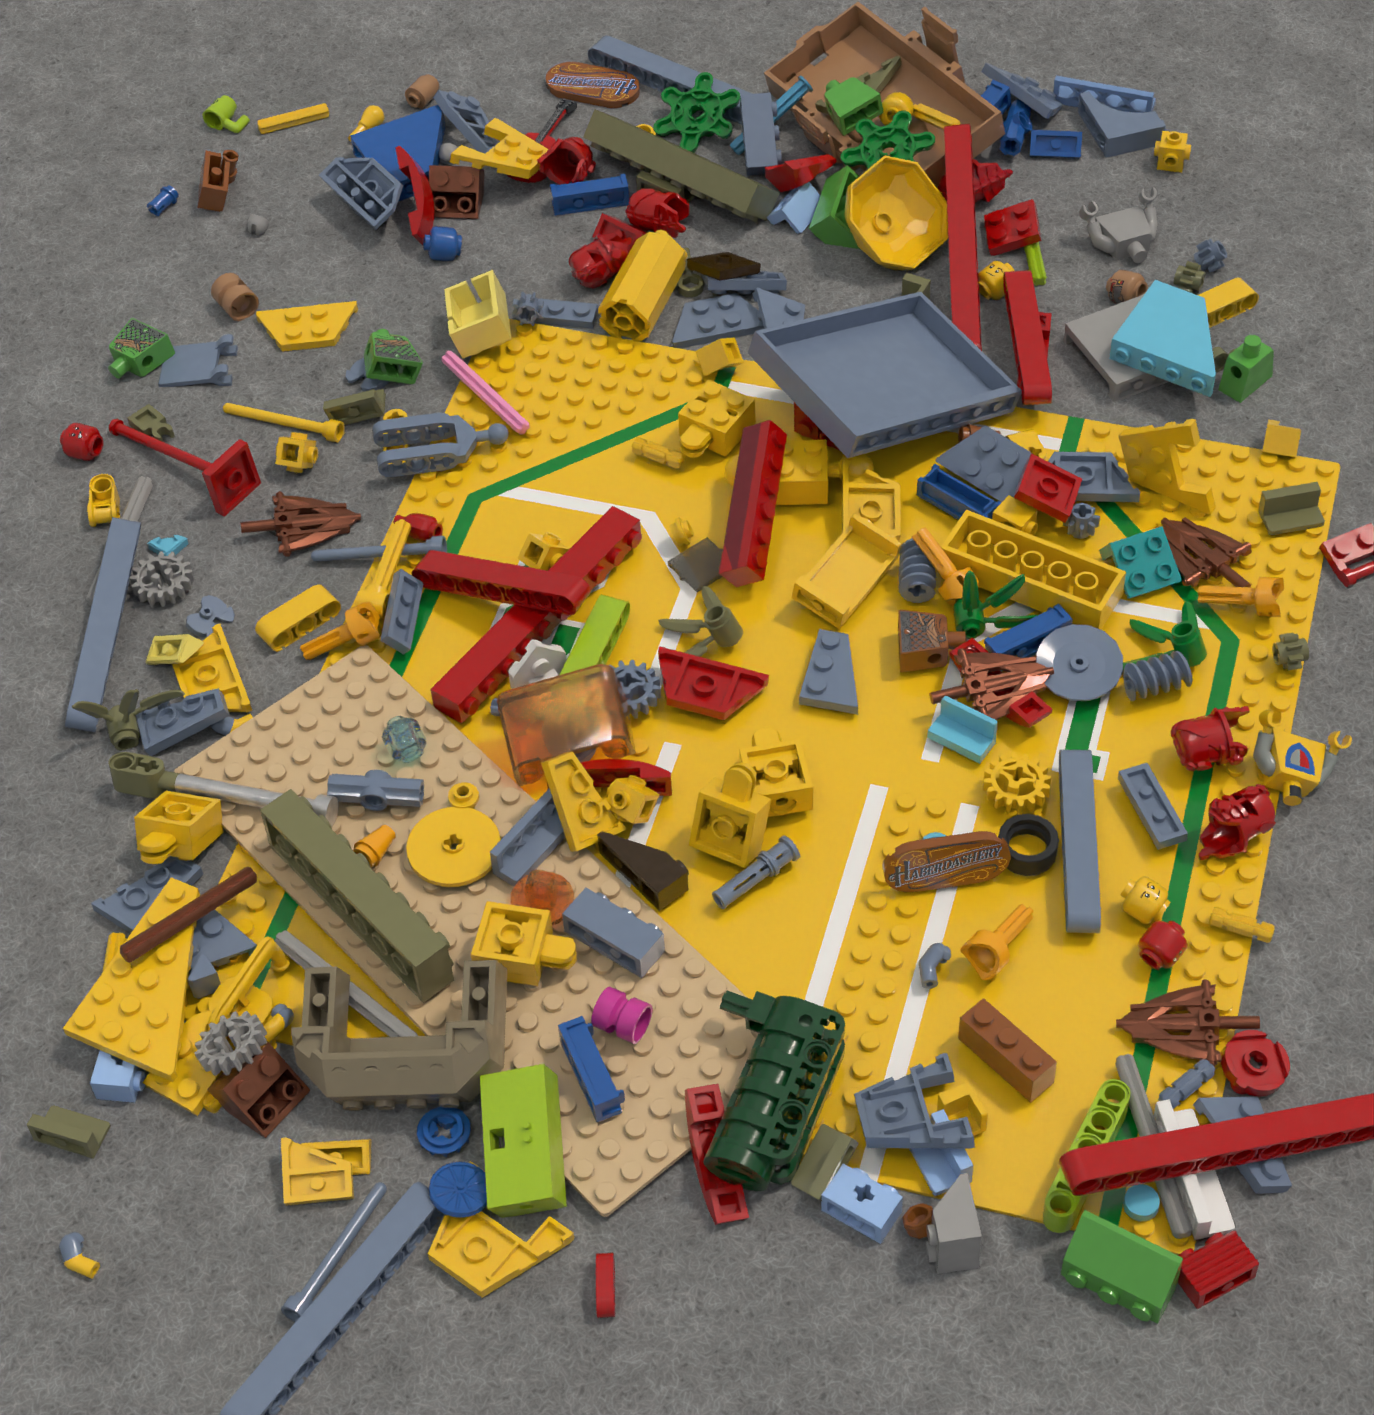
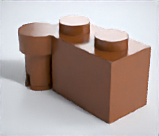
M225 150L222 158L221 153L205 151L200 174L197 208L217 212L223 211L228 184L235 181L237 175L236 164L239 157L237 152Z

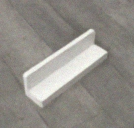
M1170 1099L1156 1102L1154 1118L1160 1133L1199 1126L1193 1109L1174 1112ZM1215 1170L1175 1177L1193 1228L1194 1240L1208 1238L1219 1232L1228 1234L1235 1229Z

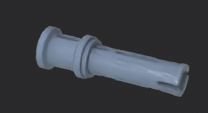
M781 836L775 846L768 851L762 850L756 857L757 861L737 874L718 890L713 891L712 897L720 908L725 909L727 905L749 891L764 878L778 875L780 869L791 860L797 861L800 858L798 848L790 838ZM750 877V879H748L746 882H744L734 890L736 886H738L740 883H742L744 880Z

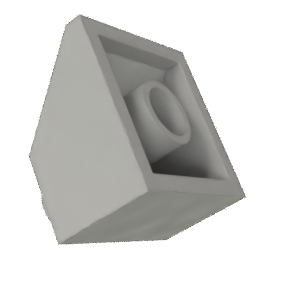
M968 1173L959 1175L933 1209L932 1224L926 1225L928 1241L925 1242L926 1255L929 1263L935 1262L937 1274L979 1268L982 1235Z

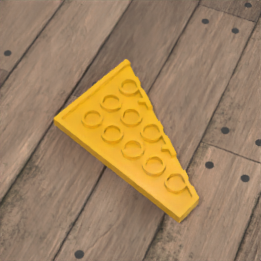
M171 877L124 943L199 897L198 888ZM197 921L132 962H126L121 956L119 949L63 1027L65 1034L174 1082L177 1077L176 1065L181 1048L180 1035L183 1033L186 1010L184 1004L186 989L189 987L188 973L191 969L194 948L192 942Z

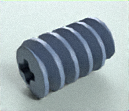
M911 538L901 545L899 552V593L907 601L922 603L929 601L936 593L934 590L936 587V571Z
M1173 651L1170 656L1168 654H1161L1159 658L1150 657L1147 661L1138 660L1136 665L1131 662L1127 663L1123 672L1125 691L1131 701L1136 700L1137 691L1140 697L1145 699L1147 697V689H1150L1152 695L1156 696L1159 693L1158 686H1161L1162 690L1168 693L1170 691V683H1172L1176 690H1180L1181 680L1184 681L1187 687H1190L1193 681L1189 664L1179 651Z

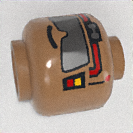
M1118 270L1108 279L1106 290L1109 299L1113 303L1119 304L1145 294L1148 290V285L1140 273Z

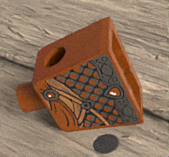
M898 610L900 673L944 667L948 664V649H955L966 642L965 631L947 630V617L943 614Z

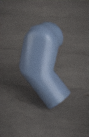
M934 943L930 945L920 958L919 970L923 988L931 989L938 985L936 966L939 962L946 963L947 960H950L951 950L948 946H944L942 943Z

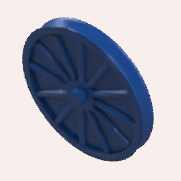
M453 1162L442 1166L433 1174L430 1180L429 1196L433 1205L442 1213L452 1217H469L479 1213L487 1206L485 1172L480 1167L467 1162Z

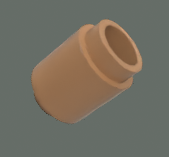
M430 74L420 76L405 91L408 104L412 107L423 109L439 90V82Z

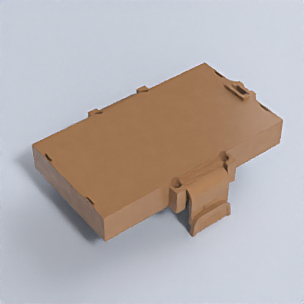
M856 2L830 23L823 26H815L799 38L792 52L764 72L769 91L776 99H779L799 81V76L804 77L808 81L813 91H808L790 110L794 113L796 121L803 129L806 138L825 154L836 158V163H843L840 158L841 153L845 149L859 146L863 138L856 132V129L843 136L830 115L817 111L815 103L820 99L825 102L826 85L831 80H837L839 83H842L851 77L857 78L866 72L871 75L882 68L881 63L895 56L901 57L902 65L881 91V102L889 94L901 92L911 98L913 105L921 103L958 119L960 124L970 123L973 159L1005 135L1001 111L965 84L962 67L959 65L955 44L958 43L957 30L952 29L940 20L927 7L921 9L924 17L921 23L926 46L922 43L921 35L915 30L904 37L860 2ZM823 53L827 55V57L823 59L821 62H819L817 65L813 66L811 64L812 61H814ZM879 116L872 119L875 125L885 126L879 119ZM912 116V121L908 128L909 132L913 134L931 132L935 136L933 148L917 153L913 159L919 163L937 187L942 176L946 174L944 130ZM886 148L883 150V153L890 155L894 148ZM865 165L850 167L853 171L859 167L864 171L868 169Z

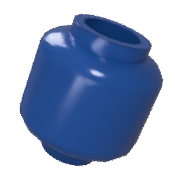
M434 226L431 228L429 235H424L423 250H428V255L432 260L453 261L456 255L460 256L462 237L457 234L454 228Z

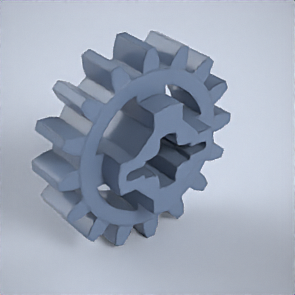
M621 660L618 663L619 667L615 668L612 665H608V673H599L600 680L595 683L597 702H601V709L603 711L610 709V716L613 717L617 713H621L622 719H626L627 714H632L636 719L638 718V712L642 711L647 715L649 713L648 706H657V698L661 697L660 678L655 677V670L653 668L646 671V663L643 662L639 666H635V661L631 660L629 665H624Z

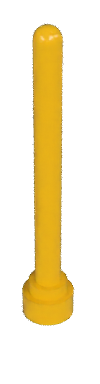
M225 403L223 405V411L227 414L320 433L327 441L339 443L345 431L344 423L338 420L330 419L321 423L232 403Z

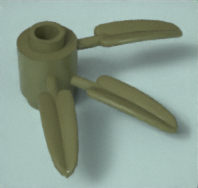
M707 586L702 587V597L707 608L704 614L705 622L690 619L658 620L661 627L680 633H698L700 628H707L711 636L684 652L699 657L707 652L706 646L713 640L720 647H731L737 644L743 635V629L731 610L722 605L717 595Z
M135 689L128 690L122 697L120 705H116L110 710L100 704L89 701H78L71 707L92 717L105 719L110 742L117 750L122 751L136 747L139 743L140 732L136 719L137 714L184 696L185 693L181 690L161 692L141 700L140 707L136 709L139 690Z

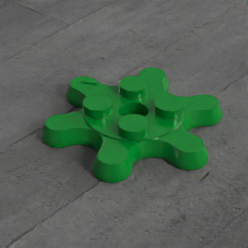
M708 72L700 73L695 79L694 87L688 92H681L675 87H668L661 93L662 101L671 106V112L667 117L657 120L654 123L653 129L661 137L672 133H680L682 135L680 147L693 153L697 151L698 143L704 136L710 137L715 134L721 139H728L732 135L733 126L729 121L723 119V114L728 109L739 104L740 93L736 89L715 93L712 91V74ZM696 111H704V113H702V115H700L699 117H696V119L692 117V115L696 113Z
M908 111L897 112L893 116L891 123L882 127L875 125L870 119H862L855 126L856 132L863 138L862 143L855 148L845 149L841 153L840 158L846 166L865 165L868 169L885 155L914 161L913 157L917 153L933 148L935 136L931 132L920 134L909 132L908 128L911 124L912 116ZM886 148H894L890 155L883 153V150Z

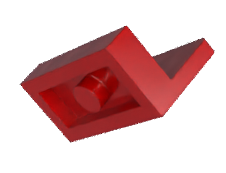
M602 213L592 237L595 238L598 234L617 233L621 239L631 237L632 242L627 246V250L630 252L635 241L648 232L621 219Z

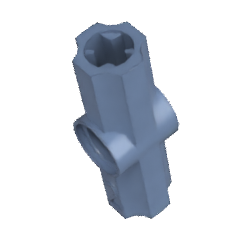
M370 770L365 776L332 774L329 775L327 783V795L336 797L338 802L360 803L364 808L372 811H381L387 805L413 807L423 805V779L393 778L385 771Z

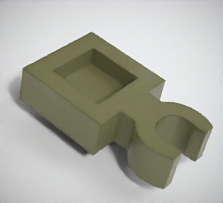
M150 404L127 417L129 426L149 436L153 435L154 438L163 441L162 435H169L171 438L175 437L173 428L167 424L166 418Z

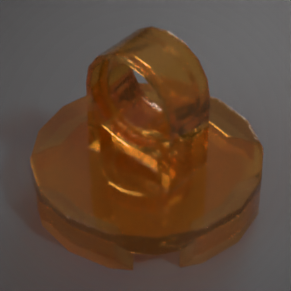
M536 869L529 872V875H526L516 883L511 892L510 903L511 905L550 910L553 928V925L563 920L562 913L575 900L571 884L562 875Z

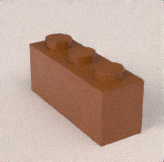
M984 998L960 1017L958 1039L1030 1103L1054 1083L1057 1061Z

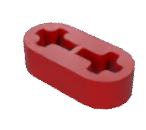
M614 1252L596 1253L597 1318L615 1317Z

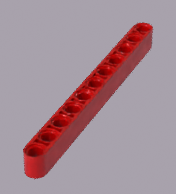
M969 123L944 126L952 323L982 351L971 125Z
M1374 1093L1077 1148L1061 1156L1059 1165L1072 1194L1081 1196L1374 1139Z

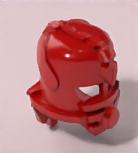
M568 137L564 140L558 138L556 143H553L551 148L537 159V163L540 164V172L560 185L583 182L586 180L588 173L591 174L594 172V168H596V162L593 161V153L589 145L579 137Z
M973 159L975 203L980 200L990 202L1005 188V180L1013 174V171L1010 169L1002 170L996 162L979 163ZM945 174L940 179L937 189L947 201Z
M642 188L630 197L625 213L627 218H629V222L637 228L653 230L654 233L657 230H663L672 238H677L678 232L683 233L686 231V227L680 224L679 221L689 216L690 206L686 199L682 198L678 193H663L654 189Z
M617 233L596 235L593 242L583 245L569 257L572 276L579 280L580 284L586 288L594 289L603 285L609 278L618 274L629 254L627 246L632 242V238L621 239Z
M1248 706L1241 708L1224 707L1219 710L1214 708L1208 716L1175 723L1170 733L1182 766L1194 772V770L1203 771L1212 768L1211 763L1213 762L1218 766L1226 763L1232 766L1241 764L1243 757L1247 755L1248 749L1247 746L1240 742H1233L1230 728L1238 724L1239 717L1250 712Z
M1264 785L1248 786L1230 796L1223 795L1222 800L1216 798L1210 803L1208 811L1210 823L1200 835V842L1204 848L1199 852V860L1208 859L1209 856L1222 859L1242 852L1246 853L1250 839L1261 833L1265 834L1276 824L1274 821L1275 809L1269 798L1270 793Z

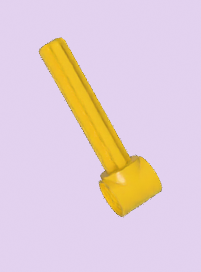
M403 519L395 522L372 584L367 585L365 589L361 588L356 596L355 606L364 602H370L381 619H385L390 595L388 588L411 530L410 523Z

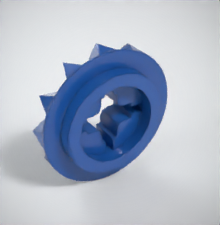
M437 1107L428 1111L420 1119L417 1126V1137L421 1147L428 1150L432 1156L434 1154H442L447 1157L449 1153L454 1151L460 1152L461 1147L465 1143H469L471 1126L468 1117L461 1110ZM437 1124L445 1130L450 1129V1139L445 1138L443 1135L437 1137L439 1135Z

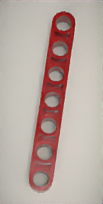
M1031 270L1004 272L1003 289L1019 386L1022 390V404H1051V378Z
M435 550L428 551L411 573L413 577L423 582V587L427 589L564 615H574L591 593L589 584L578 576Z

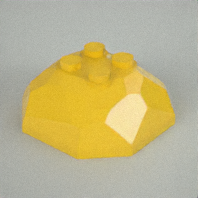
M885 155L848 186L845 202L847 225L858 247L877 264L893 270H913L948 239L947 201L918 162Z

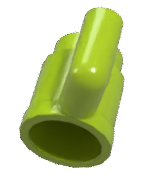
M227 95L217 98L202 114L203 120L208 127L221 130L224 127L233 133H240L250 122L246 115H242L236 122L230 120L237 109V105Z

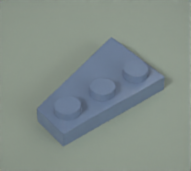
M760 271L758 274L721 281L701 274L707 289L715 294H725L727 290H737L741 294L753 293L756 287L776 294L779 290H786L787 285L785 276L779 272Z
M758 287L753 292L754 301L758 302L759 306L758 317L759 320H762L764 329L804 319L805 304Z
M819 629L799 695V704L858 715V702L848 634Z
M219 689L186 696L182 702L170 704L169 701L158 705L157 708L145 710L137 714L136 718L144 750L149 756H153L230 715L224 695Z
M170 857L163 863L147 870L143 878L131 885L127 883L116 888L117 893L105 900L99 898L92 902L91 905L94 911L131 934L170 877L174 875L180 881L192 886L203 875L202 868L190 860L183 861L178 859V857Z
M1258 1097L1198 1098L1193 1104L1199 1115L1205 1114L1211 1123L1264 1114ZM1281 1157L1236 1166L1256 1194L1287 1192L1292 1186Z

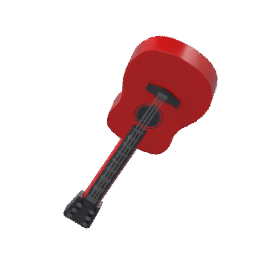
M562 99L540 133L531 132L525 135L545 148L550 149L553 143H556V140L550 137V135L564 115L577 108V102ZM540 169L529 179L507 175L514 180L527 183H536L547 177L540 172Z

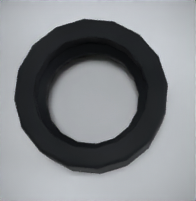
M1021 814L1008 819L1001 826L998 838L1006 840L1011 854V860L1007 867L1008 870L1024 876L1039 875L1047 871L1055 863L1059 838L1057 830L1051 822L1038 815ZM1029 834L1042 839L1047 847L1045 851L1037 855H1023L1014 851L1009 846V841L1018 835Z

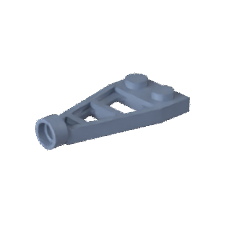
M438 90L433 98L443 113L477 151L487 153L498 144L496 139L484 135L485 125L489 121L477 99L471 96H460L452 91ZM463 118L476 121L477 124L466 122Z

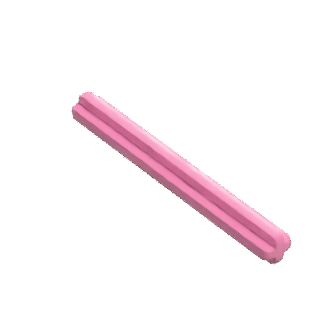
M447 351L442 356V362L515 432H518L520 435L525 434L526 430L530 427L529 422L452 351Z

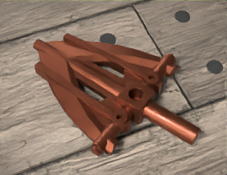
M279 491L276 493V496H272L274 505H277V507H274V519L240 522L241 533L276 530L278 542L281 541L282 543L279 544V553L289 557L291 551L319 544L338 534L350 533V526L356 521L361 520V514L348 510L346 503H330L307 497L284 496Z
M1166 517L1161 520L1178 571L1184 577L1182 581L1184 586L1192 585L1195 587L1199 583V579L1208 580L1211 574L1214 578L1222 575L1235 587H1251L1247 580L1229 567V563L1235 564L1237 562L1238 556H1248L1252 553L1249 542L1242 544L1223 533L1196 525L1186 517L1182 519V522L1168 520ZM1202 541L1206 542L1208 545H1210L1212 548H1214V550H1212L1210 547H1208V546H1207L1205 543H1203ZM1185 548H1186L1190 553H1192L1197 559H1194L1189 553H1187V552L1185 551Z
M961 648L957 652L958 655H954V659L963 668L960 673L961 678H965L963 685L930 692L929 696L932 704L941 703L944 696L952 699L966 697L967 702L974 701L972 709L998 720L1010 713L1009 706L1031 691L1035 694L1045 691L1047 687L1045 682L1050 675L1054 674L1053 667L1048 668L1036 663V656L1020 658L1000 653H966ZM998 670H1003V671H1006V672H1007V673H1002V674L987 676V673H988V672H993V671H998ZM1015 688L1009 694L1001 696H996L994 694L997 692Z
M1204 979L1201 986L1169 992L1146 1003L1130 1004V1013L1122 1019H1116V1028H1122L1131 1034L1132 1043H1146L1162 1051L1185 1058L1206 1059L1215 1067L1217 1062L1222 1061L1219 1050H1216V1045H1219V1029H1260V1016H1219V1009H1216V1001L1212 1000L1216 984L1211 985L1209 980ZM1170 1011H1188L1185 1014H1166ZM1167 1032L1190 1033V1035H1171Z

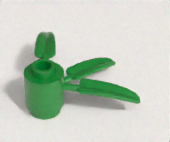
M969 570L964 578L962 598L956 599L953 606L956 631H965V638L971 639L983 634L986 629L985 623H994L996 628L1006 629L1013 628L1038 616L984 617L983 609L990 605L996 608L1010 599L1025 583V575H1019L1003 588L986 598L985 602L982 603L979 600L976 577Z
M1185 601L1183 604L1181 622L1176 624L1171 632L1130 619L1129 624L1134 631L1158 643H1164L1166 639L1170 640L1174 650L1123 662V670L1127 663L1131 662L1136 665L1138 660L1147 661L1150 657L1159 658L1161 654H1168L1170 656L1173 651L1182 653L1189 667L1199 665L1207 656V651L1198 628L1195 610L1188 601Z

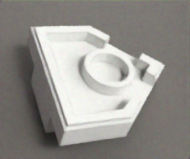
M532 639L525 647L527 652L520 662L515 661L508 670L510 687L515 696L530 691L533 697L536 698L551 691L567 660L566 652L561 646L555 644L549 646L542 644L541 641Z

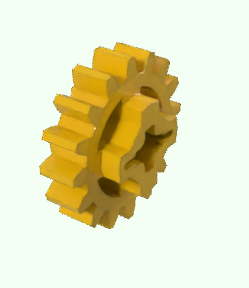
M1012 752L1009 759L1001 754L999 763L993 760L990 761V768L984 771L983 791H987L986 799L988 801L995 799L994 807L997 809L1003 805L1006 807L1005 810L1008 814L1012 809H1017L1018 814L1021 815L1023 808L1034 812L1035 803L1043 806L1045 797L1050 795L1051 776L1047 775L1048 767H1039L1040 759L1038 758L1032 761L1028 760L1027 753L1022 758H1018L1016 752Z

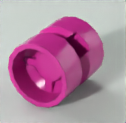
M609 986L601 993L594 1006L591 1023L594 1027L609 1034L616 1030L618 1038L632 1044H637L649 1026L653 1007L651 1004L635 997L628 1000L626 993Z

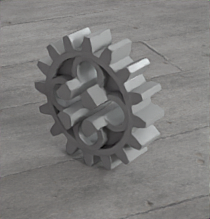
M160 551L158 557L154 558L152 554H149L148 561L139 560L140 568H132L133 576H130L133 593L135 596H139L140 602L148 599L150 606L160 602L162 607L165 606L168 600L175 604L177 596L186 597L184 590H192L191 582L194 581L190 562H185L183 555L176 558L175 553L171 552L168 556H164L163 551ZM156 570H161L163 579L168 584L167 588H163L160 576L156 573Z
M235 1011L228 1019L224 1015L220 1016L218 1024L212 1022L208 1024L210 1030L199 1034L203 1040L195 1042L197 1051L194 1053L206 1072L211 1070L213 1075H217L222 1070L225 1075H229L232 1068L241 1071L243 1063L252 1064L254 1062L252 1059L254 1054H262L263 1051L260 1046L267 1044L265 1038L267 1031L257 1015L251 1016L248 1011H245L239 1016ZM228 1035L236 1048L234 1051L226 1039Z

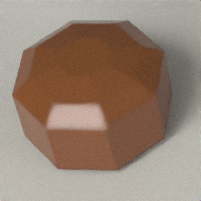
M920 1203L907 1210L902 1219L904 1228L909 1236L917 1239L927 1236L926 1225L932 1224V1206Z

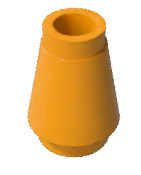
M382 825L356 842L353 851L356 854H363L368 860L370 867H376L396 838L395 832L389 826Z

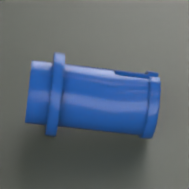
M170 185L162 187L160 193L147 204V208H149L148 210L152 214L159 216L171 203L175 204L177 202L179 194Z

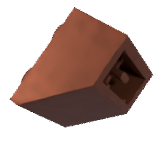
M429 165V184L434 200V217L478 219L484 195L485 170L483 168L477 169L467 166Z
M269 1042L260 1046L263 1051L262 1054H254L252 1056L254 1061L252 1064L243 1063L241 1071L232 1068L229 1075L223 1073L207 1089L228 1113L264 1138L274 1130L310 1091Z

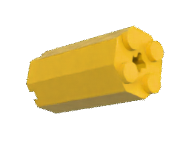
M657 230L655 233L649 231L635 241L598 308V313H601L599 324L611 337L621 338L624 336L632 338L631 340L642 341L649 337L683 274L688 254L667 232L663 230Z

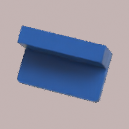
M1031 130L1030 156L1081 158L1082 132Z

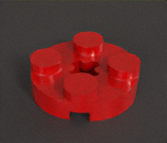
M1240 1031L1222 1049V1070L1230 1081L1231 1088L1238 1094L1247 1093L1258 1097L1271 1095L1284 1084L1289 1074L1290 1061L1286 1050L1278 1041L1274 1044L1271 1040L1267 1039L1266 1036L1268 1034L1262 1031ZM1250 1057H1254L1255 1062H1261L1262 1066L1259 1069L1254 1068L1249 1063Z

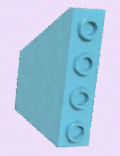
M1155 280L1112 338L1110 359L1211 397L1216 372L1205 298Z

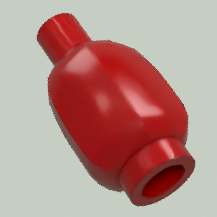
M412 513L406 517L396 515L394 518V524L400 519L411 524L409 537L426 542L432 536H442L443 527L441 524H438L433 516Z

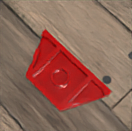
M661 646L658 648L660 671L666 704L668 706L725 720L769 683L768 674Z

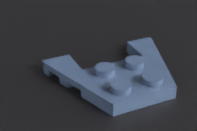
M947 1053L936 1056V1062L924 1068L922 1064L910 1068L911 1074L894 1081V1078L890 1077L854 1094L867 1148H975L974 1137L967 1117L931 1124L921 1089L955 1082Z

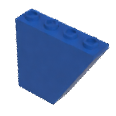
M435 105L350 136L353 154L356 158H374L403 185L398 202L413 197L412 181L399 169L395 147L401 146L419 164L429 181V165L439 166V149L443 142L445 117L439 105Z

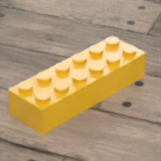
M969 510L963 513L941 545V548L955 565L957 571L970 567L978 578V587L990 592H997L1016 577L1024 574L1025 583L1010 599L1043 613L1048 608H1054L1055 605L1060 604L1073 619L1072 624L1090 625L1101 630L1123 596L1126 571Z

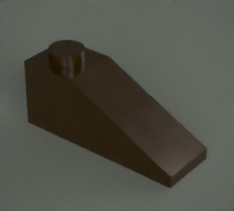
M603 831L597 834L599 853L659 911L689 890V872L686 866L680 860L675 861L667 852Z

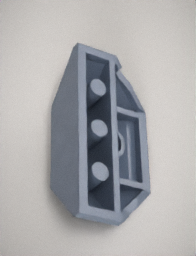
M336 157L319 174L322 180L374 230L395 212L403 185L374 158L345 159L344 157Z

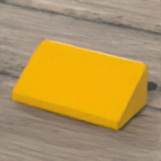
M371 1139L301 1143V1145L315 1148L332 1157H338L351 1162L353 1175L370 1174Z

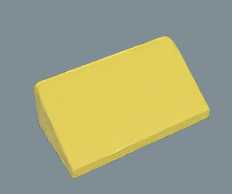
M189 634L154 636L146 664L184 663L204 642Z

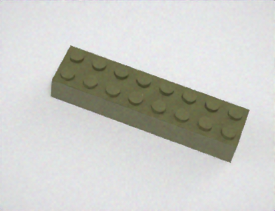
M594 109L583 138L592 141L591 147L606 152L616 159L628 162L633 167L645 170L659 179L666 180L676 187L690 191L695 196L707 199L721 208H726L732 211V213L757 222L758 218L765 221L768 220L767 217L772 212L780 194L778 191Z
M289 789L260 809L270 847L423 1003L454 981L452 972L454 963L449 956L448 948H450V944L446 937L439 931L435 933L430 928L426 917L419 911L415 913L410 908L405 896L401 892L395 893L390 888L385 876L380 872L375 873L365 856L361 853L356 854L351 849V845L342 834L337 835L332 830L329 821L323 815L318 816L304 796L299 797L292 789Z

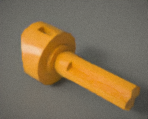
M926 527L920 529L912 536V539L942 579L945 580L938 589V592L946 603L954 606L956 599L962 598L965 575L969 570H972L970 567L957 571L955 565ZM975 575L976 580H977V585H979L978 578H977V576Z
M1259 577L1258 585L1255 588L1200 586L1198 588V603L1254 604L1257 616L1281 617L1280 606L1276 600L1284 590V579L1281 577Z
M364 602L346 610L345 619L347 623L300 646L304 658L311 660L354 638L362 646L379 639L378 625L380 616L375 607L370 602Z
M1020 904L994 932L978 930L960 948V952L969 960L982 980H991L1009 962L1010 953L1007 945L1034 918L1031 915L1034 912L1031 907L1026 908L1023 904Z

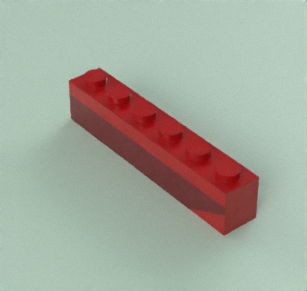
M771 420L743 428L719 574L735 587L762 581L765 577L787 441V434Z

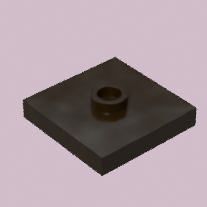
M730 252L687 259L688 269L719 281L758 274L761 268L760 263Z

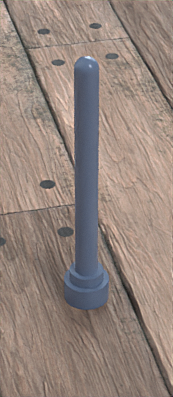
M432 536L431 539L426 540V543L405 544L401 556L426 554L430 550L447 553L445 536ZM386 545L314 550L311 553V558L314 561L382 557Z
M378 1182L373 1186L302 1291L288 1297L281 1308L282 1313L288 1319L296 1322L313 1302L312 1300L386 1193L387 1187L384 1183Z

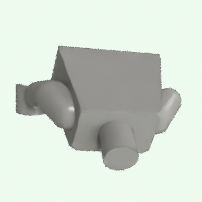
M1154 187L1151 188V198L1145 196L1144 188L1141 190L1139 201L1145 205V209H1142L1140 205L1094 218L1098 211L1097 204L1093 201L1088 204L1090 212L1083 205L1079 210V216L1088 222L1086 227L1093 246L1109 253L1115 260L1131 257L1135 263L1143 262L1148 256L1147 252L1150 251L1151 242L1155 240L1158 227L1156 207L1152 205L1157 195L1156 189Z

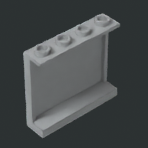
M1144 294L1065 324L1064 343L1074 342L1108 382V396L1114 403L1169 382L1110 359L1112 338Z

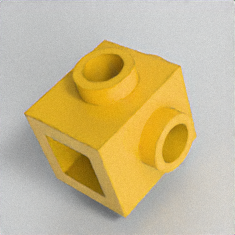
M1162 131L1161 141H1156L1154 156L1158 157L1157 170L1182 173L1184 160H1189L1191 144H1187V133Z
M291 432L290 437H279L276 446L275 464L287 466L286 471L303 473V468H312L318 458L316 441L308 440V434Z
M545 532L544 535L529 533L517 559L530 568L548 571L569 549L560 543L561 539L552 533Z
M630 775L628 778H617L610 784L606 793V800L610 804V810L616 819L636 824L648 822L660 794L646 787V782L643 779Z

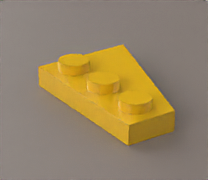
M566 752L541 762L570 852L579 851L597 843V834L601 831L615 835L627 830L623 823L617 821L610 811L611 806L605 798H601L593 786L594 781L573 752Z

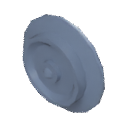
M1071 624L1055 629L1043 639L1036 653V663L1048 668L1053 667L1054 674L1050 675L1045 682L1047 688L1055 695L1070 701H1090L1105 696L1117 685L1123 673V655L1117 642L1105 631L1090 625Z

